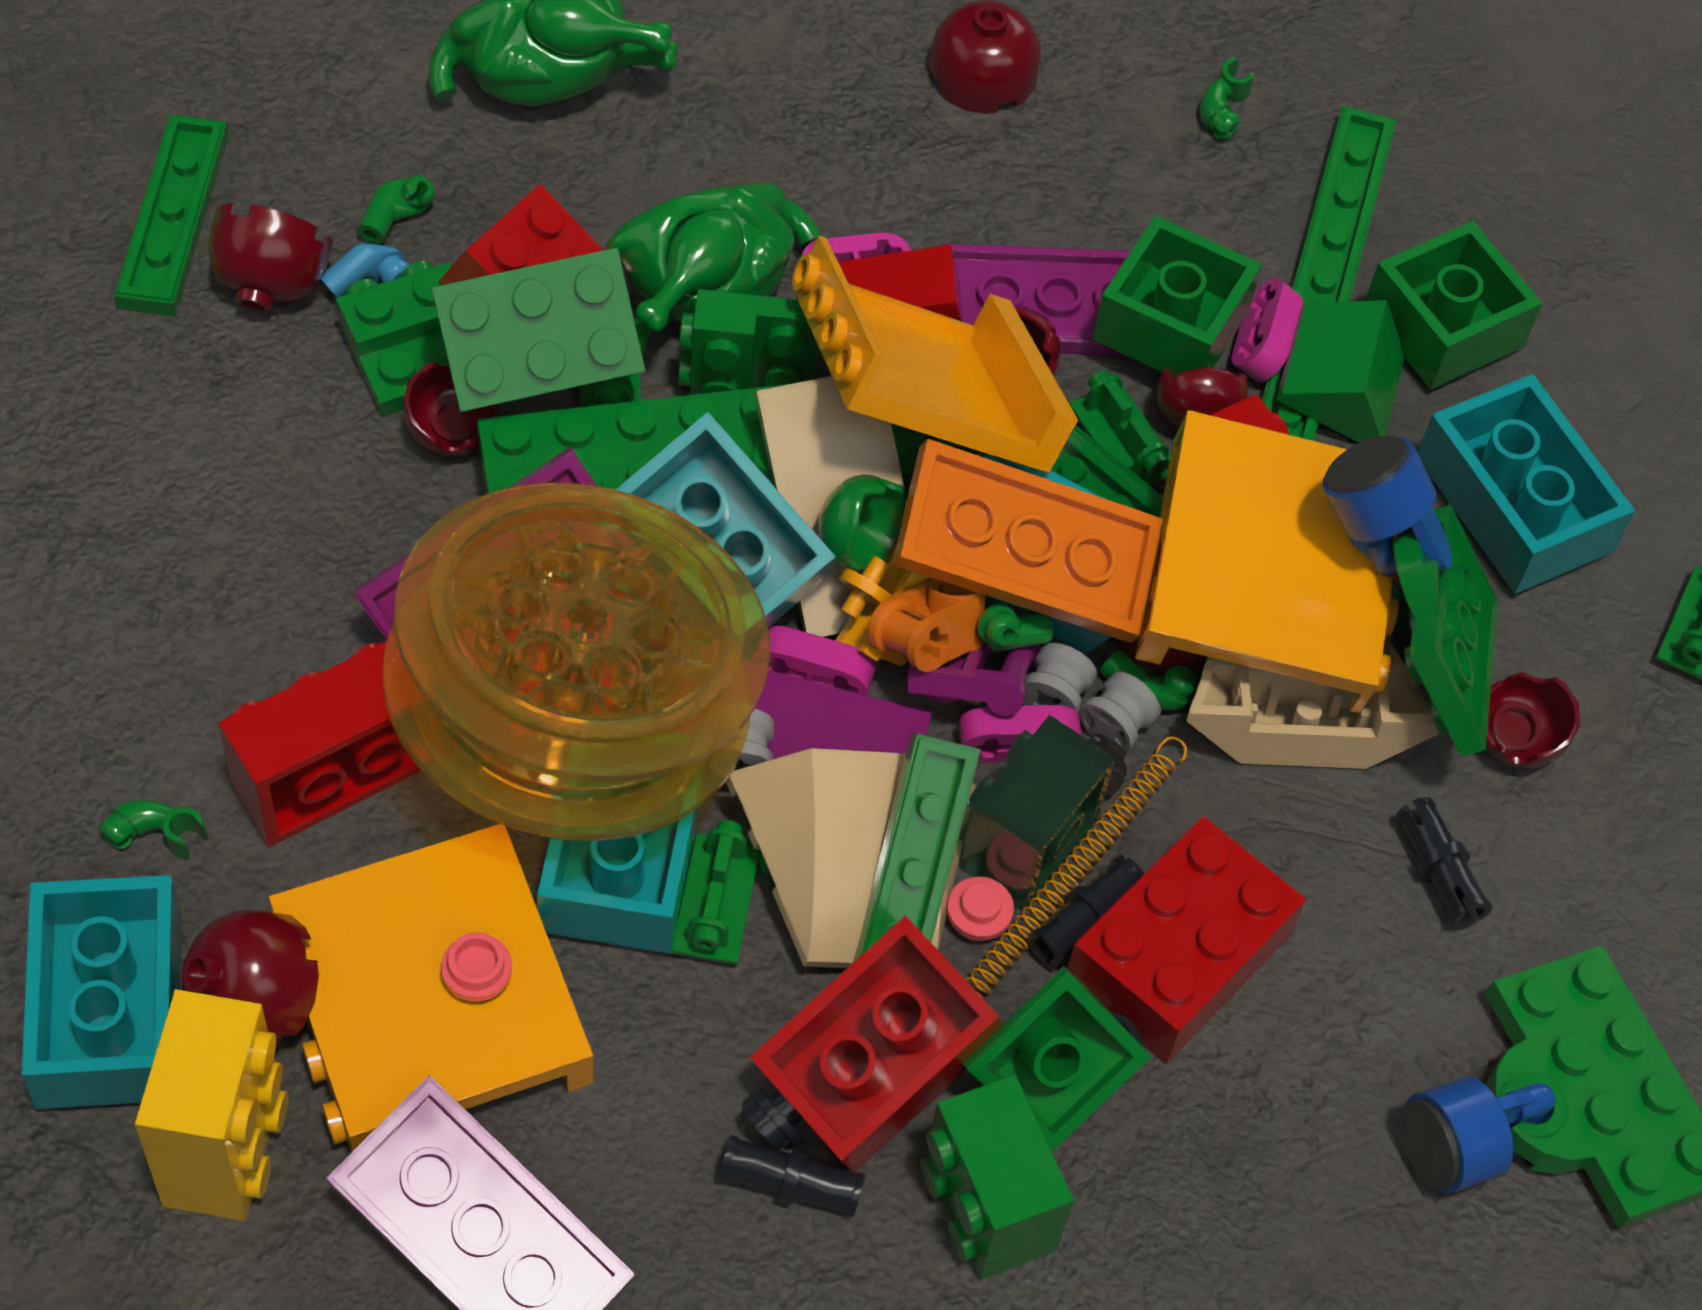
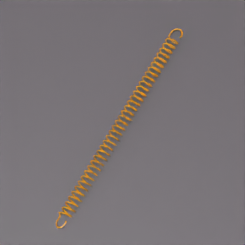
M1170 736L1159 744L1156 748V754L1151 755L1149 762L1142 765V771H1138L1135 774V779L1130 780L1128 787L1122 790L1121 796L1115 798V804L1108 806V812L1101 815V821L1094 823V829L1087 831V837L1080 840V846L1074 847L1073 854L1066 857V863L1059 865V872L1051 874V880L1044 883V889L1037 891V897L1030 900V906L1023 908V915H1018L1015 918V924L1009 925L1008 932L1001 934V941L993 944V950L986 952V959L978 962L979 968L972 969L971 977H966V981L972 980L983 993L991 994L989 986L973 976L975 971H980L989 983L999 985L998 979L992 973L981 969V963L987 962L996 974L1006 976V971L1003 967L989 960L988 955L994 953L1002 964L1010 968L1014 967L1012 960L1008 956L996 951V946L1002 944L1006 952L1012 957L1021 958L1020 952L1014 946L1003 942V937L1009 935L1014 944L1023 950L1028 949V944L1018 935L1011 933L1010 929L1016 926L1022 936L1028 939V936L1020 928L1028 933L1031 931L1025 926L1018 924V919L1023 917L1033 930L1036 928L1028 919L1038 927L1041 926L1035 919L1025 915L1027 909H1031L1036 918L1043 923L1046 920L1042 919L1035 910L1041 913L1047 920L1049 919L1046 913L1032 906L1034 900H1038L1042 908L1053 915L1057 912L1054 905L1039 897L1043 891H1045L1053 903L1058 906L1064 905L1063 899L1057 893L1046 888L1047 884L1052 883L1055 889L1063 896L1066 894L1057 885L1063 887L1067 892L1070 890L1062 883L1054 881L1056 874H1059L1069 887L1074 888L1078 886L1077 881L1072 876L1061 872V868L1065 865L1074 877L1079 880L1086 879L1084 872L1077 866L1069 864L1068 859L1074 857L1076 863L1083 870L1093 871L1092 865L1085 858L1075 855V851L1080 848L1085 857L1091 862H1100L1099 856L1091 849L1082 846V842L1088 840L1090 846L1097 853L1107 854V850L1102 843L1107 846H1114V841L1107 833L1096 829V826L1102 823L1104 829L1115 838L1121 837L1117 827L1128 829V824L1123 818L1128 821L1135 820L1134 814L1129 809L1141 813L1142 808L1139 803H1149L1145 794L1155 796L1156 793L1152 786L1161 788L1162 782L1159 778L1169 779V774L1166 770L1176 771L1175 764L1169 758L1158 754L1164 743L1170 739L1181 742L1184 747V755L1179 761L1182 762L1186 758L1187 747L1180 738ZM1154 757H1157L1158 762H1159L1162 766H1160V765H1158V764H1156V763H1151L1152 759H1153ZM1159 757L1167 760L1173 766V769L1164 765ZM1147 765H1150V768L1156 775H1154L1151 772L1144 771L1145 767ZM1153 766L1161 769L1167 777L1161 776ZM1143 773L1145 779L1149 783L1141 779H1138V775ZM1146 774L1154 777L1160 785L1154 784ZM1136 781L1138 787H1139L1143 792H1141L1140 790H1138V789H1136V788H1132V787H1131V784ZM1139 782L1148 786L1153 793L1147 792ZM1129 790L1135 800L1124 796V792ZM1133 791H1136L1139 794H1141L1145 798L1146 802L1137 798ZM1122 798L1128 808L1117 804V800ZM1126 799L1135 803L1138 806L1139 810H1136L1132 806H1130ZM1115 806L1122 817L1111 813L1110 809ZM1119 807L1126 810L1132 816V819L1124 815ZM1109 815L1111 821L1116 826L1107 821H1103L1104 816ZM1112 816L1120 819L1125 827L1119 825ZM1105 824L1116 830L1118 835L1113 834ZM1091 832H1095L1096 836L1102 843L1093 838H1089V834ZM1098 832L1106 836L1111 841V844L1103 840ZM1091 841L1101 846L1104 852L1098 850ZM1084 850L1092 853L1097 858V861L1088 856ZM1078 859L1084 861L1090 867V869L1084 867L1078 861ZM1070 867L1079 871L1083 878L1075 874ZM1063 875L1071 879L1076 886L1071 885ZM1049 893L1056 896L1062 903L1054 900ZM1042 902L1048 904L1055 912L1046 908ZM1013 937L1020 940L1025 945V947L1020 945ZM1006 946H1008V947H1010L1011 949H1013V950L1017 953L1018 956H1016L1015 954H1013ZM999 955L1008 960L1011 965L1002 960V958ZM992 964L997 966L1003 972V974L996 970ZM984 973L991 976L995 980V982L990 980ZM977 982L982 984L988 991L984 990Z

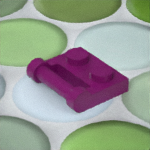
M985 642L978 650L960 655L944 663L935 671L926 673L910 665L908 669L907 693L927 695L928 698L938 702H954L960 699L986 702L989 709L995 714L1002 716L1015 714L1022 707L1025 699L1026 687L1024 679L1031 664H1034V660L1043 644L998 651L1006 656L1001 671L984 670L990 651L995 652Z

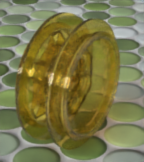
M539 483L511 487L480 496L457 507L435 523L411 551L398 580L394 602V624L387 640L383 660L382 687L385 706L391 724L412 760L437 786L467 808L513 829L539 836L580 841L613 840L632 837L660 829L692 813L708 801L732 773L745 745L750 715L754 711L765 686L770 662L769 629L762 605L745 573L715 540L680 515L638 496L593 485Z

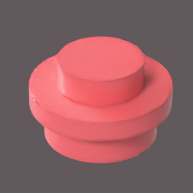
M970 877L959 882L952 889L947 903V915L951 925L961 936L975 942L988 941L1004 933L1011 923L1014 912V903L1009 891L1001 883L988 877Z
M477 932L461 936L448 947L442 959V977L445 985L454 995L467 1001H485L497 996L505 989L512 974V962L507 948L499 940L485 933Z

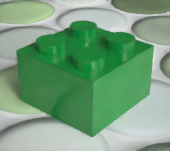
M1155 215L1102 294L1093 340L1160 372L1170 370L1173 377L1188 370L1204 367L1214 368L1251 308L1262 264Z
M1473 220L1378 262L1365 301L1387 300L1403 348L1404 358L1430 390L1525 347L1543 304Z
M1016 1074L937 1102L931 1131L926 1133L927 1149L925 1158L920 1160V1166L925 1184L934 1199L943 1197L953 1219L948 1222V1231L959 1259L962 1262L971 1260L981 1281L1057 1252L1074 1199Z

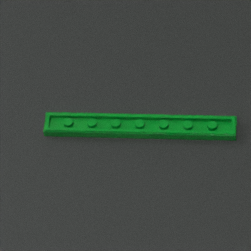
M1342 105L1292 287L1303 298V304L1350 301L1396 119ZM1284 363L1281 369L1267 380L1262 401L1271 412L1277 413L1283 419L1289 435L1314 441L1318 421L1276 400L1285 366Z

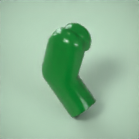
M1123 650L1113 653L1100 668L1101 674L1106 679L1116 672H1125L1135 676L1154 693L1159 701L1161 710L1178 711L1191 702V694L1197 689V679L1188 668L1177 665L1168 668L1164 676L1147 675Z

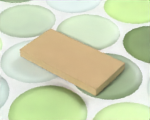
M832 376L754 392L773 486L818 537L819 514L827 496L846 479L862 474L874 475L899 484L905 490L891 423L846 409ZM905 493V506H906L907 498H906V493ZM899 534L894 544H897ZM836 564V570L798 602L803 632L824 637L839 634L850 616L840 609L852 591L838 580L845 567ZM860 569L859 571L855 572L862 575L864 570Z

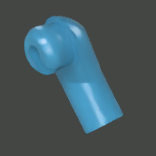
M363 243L353 247L325 271L321 281L335 297H340L344 295L345 290L352 283L361 279L387 282L400 278L402 272L410 264L405 261V255L395 247Z

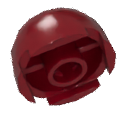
M990 0L968 2L954 9L937 27L929 56L928 73L930 79L933 76L934 80L939 84L938 93L947 102L965 111L982 114L998 113L999 105L1015 101V107L1024 103L1035 90L1041 60V47L1035 29L1019 10L1005 3Z
M225 203L217 207L210 229L209 258L212 271L220 283L237 293L236 303L254 311L270 312L272 304L289 305L308 297L320 284L333 247V239L329 235L320 242L315 239L317 231L315 225L271 208L251 205L248 216L239 214L231 215L235 203Z
M260 910L234 911L208 923L194 938L183 964L182 990L262 1004L267 1030L276 1034V1043L284 1035L295 1036L304 1027L316 998L319 979L317 960L307 959L306 948L302 939H312L306 927L292 915Z

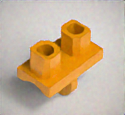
M894 544L892 551L885 561L873 556L862 575L849 568H844L838 577V580L852 591L840 609L850 617L835 641L859 648L858 651L872 660L878 661L880 658L902 666L907 662L908 657L896 651L891 653L882 652L874 648L869 642V621L875 609L886 598L901 594L930 580L931 577L892 565L897 545Z

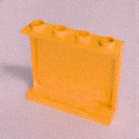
M818 235L809 255L804 254L797 262L792 277V287L846 409L1049 473L1078 419L1011 300L989 294L973 325L848 284L827 238Z
M1188 410L1173 440L1160 518H1163L1164 522L1135 659L1160 665L1170 647L1353 692L1350 711L1356 713L1362 711L1374 692L1382 693L1386 687L1391 669V656L1383 654L1385 637H1389L1392 634L1399 610V601L1390 598L1392 581L1396 582L1399 579V575L1385 576L1379 573L1374 563L1350 541L1323 489V478L1329 466L1347 449Z
M504 823L268 896L272 912L292 915L306 927L312 939H302L306 948L307 959L317 960L319 979L316 998L307 1019L313 1040L301 1043L313 1083L326 1080L333 1101L322 1104V1109L334 1145L347 1141L352 1153L429 1075L464 1109L560 1077L563 1079L567 1092L594 1084L593 1053ZM478 932L496 938L507 948L512 962V974L505 989L497 996L485 1001L474 1002L457 997L447 988L442 977L441 967L443 956L453 942L463 935Z

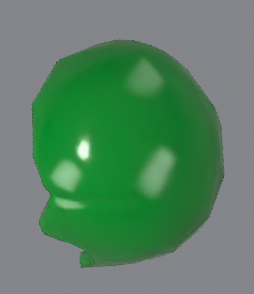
M862 474L846 479L827 496L819 514V538L836 556V564L859 571L860 569H866L873 556L883 561L886 560L900 532L906 507L905 490L899 484L874 475Z

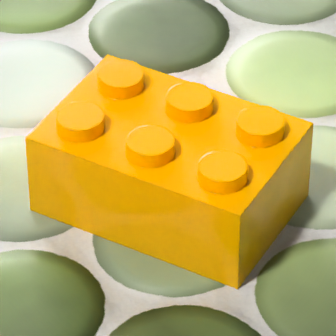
M177 989L174 991L135 1121V1127L162 1207L246 1221L252 1198L262 1199L265 1195L271 1172V1157L264 1154L270 1132L281 1133L289 1105V1092L281 1090L280 1087L283 1065L274 1060L276 1034L267 1030L262 1004Z

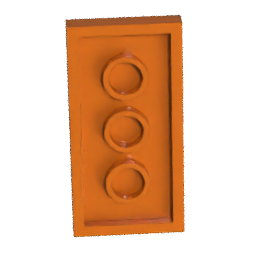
M927 439L919 447L892 565L1132 643L1141 636L1164 519Z

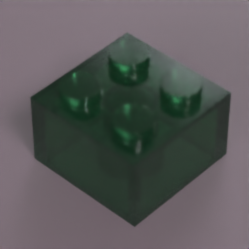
M1051 715L1044 720L1034 734L1024 730L1014 741L1005 757L1004 762L1007 766L996 779L990 775L985 776L976 786L967 802L966 808L971 811V817L960 835V840L965 843L960 869L971 877H988L1001 883L1009 891L1014 906L1022 911L1024 907L1030 906V900L1037 897V891L1044 888L1046 881L1051 880V874L1058 871L1059 865L1065 862L1066 857L1072 854L1073 848L1079 845L1080 840L1087 835V831L1092 829L1094 823L1098 821L1115 757Z

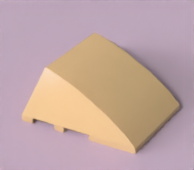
M1393 632L1389 637H1385L1383 654L1391 656V669L1386 687L1382 693L1374 692L1360 713L1350 711L1353 692L1207 657L1201 680L1187 717V722L1240 764L1367 769L1440 734L1433 721L1431 710L1417 685L1411 679L1407 666L1404 665L1391 642Z
M810 748L731 771L725 776V781L732 797L738 795L751 826L748 832L754 849L761 850L776 885L772 893L803 967L848 968L853 963L906 753ZM973 783L932 939V944L938 951L947 916L948 898L953 889L976 785Z

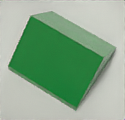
M1387 300L1303 304L1290 353L1283 369L1276 400L1358 443L1374 437L1386 436L1404 362L1403 348Z
M1063 966L963 1062V1065L983 1085L1016 1074L1044 1137L1053 1152L1152 1056L1089 988Z

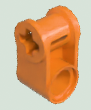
M931 577L930 580L901 594L886 598L878 605L869 621V642L874 648L882 652L891 653L896 651L908 657L912 667L926 673L935 671L944 663L965 653L978 650L984 645V641L977 633L976 624L978 617L986 609V595Z

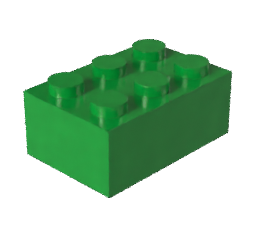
M618 247L432 287L460 412L645 371Z

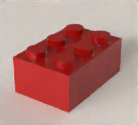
M400 634L381 644L371 643L358 649L350 659L323 672L305 674L298 678L290 688L261 702L251 701L234 710L228 718L218 722L232 789L268 848L444 760L438 693Z
M1202 816L1074 944L1067 969L1080 979L1110 1012L1118 1013L1128 1018L1139 1031L1143 1046L1167 1065L1292 935L1307 899L1205 816Z
M905 915L751 1055L750 1058L848 1168L856 1172L967 1070L963 1062L999 1029L1003 1022L998 1014Z

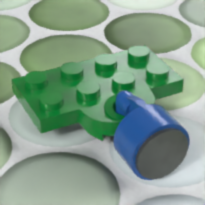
M1389 435L1365 440L1347 449L1332 462L1323 478V489L1350 541L1374 563L1379 573L1385 576L1399 575L1404 596L1410 607L1409 620L1412 629L1411 646L1405 648V662L1413 682L1416 685L1424 684L1431 698V714L1437 730L1442 735L1449 733L1460 757L1486 750L1498 600L1452 505L1449 504L1437 509L1432 508L1436 500V489L1413 443L1406 438Z
M1603 945L1494 980L1484 994L1514 1046L1508 1049L1498 1061L1485 1083L1467 1076L1415 1093L1407 1099L1402 1112L1401 1134L1407 1156L1420 1178L1430 1187L1443 1194H1453L1504 1175L1511 1166L1513 1152L1531 1162L1529 1171L1562 1174L1584 1168L1619 1229L1702 1198V1111Z

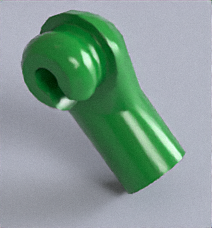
M412 175L409 178L397 179L380 185L375 191L356 229L358 236L368 244H382L393 222L419 215L427 210L435 195L432 182L423 175Z
M994 604L987 607L978 617L976 624L977 633L980 638L995 652L1047 644L1051 642L1053 637V625L1049 616L1041 613L1018 616L1010 607L1004 604Z

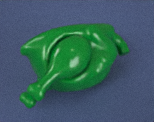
M482 0L462 11L441 35L429 60V85L436 100L443 101L453 97L457 93L452 78L453 69L462 64L466 66L487 95L509 104L538 107L569 100L590 92L605 83L614 72L625 67L643 65L654 66L663 72L672 71L676 65L678 45L670 41L672 27L666 22L660 21L645 24L627 20L623 0Z
M766 182L721 186L678 196L656 205L624 223L608 240L606 250L618 247L622 268L633 288L638 292L639 304L636 309L634 322L641 353L646 351L648 337L652 332H659L667 327V325L681 323L683 312L695 314L698 289L771 297L780 287L789 256L793 250L794 236L800 248L805 249L807 245L816 241L818 235L821 236L816 223L800 205L784 196V191L779 185Z

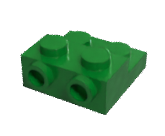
M429 261L415 262L402 272L400 278L377 284L373 279H361L352 283L345 290L343 296L335 298L339 328L381 418L403 411V400L408 381L426 364L435 361L441 366H449L432 287L442 285L439 280L451 267L450 262L435 267Z
M698 289L695 314L683 312L680 333V349L682 352L678 386L690 387V395L813 380L817 342L798 299Z

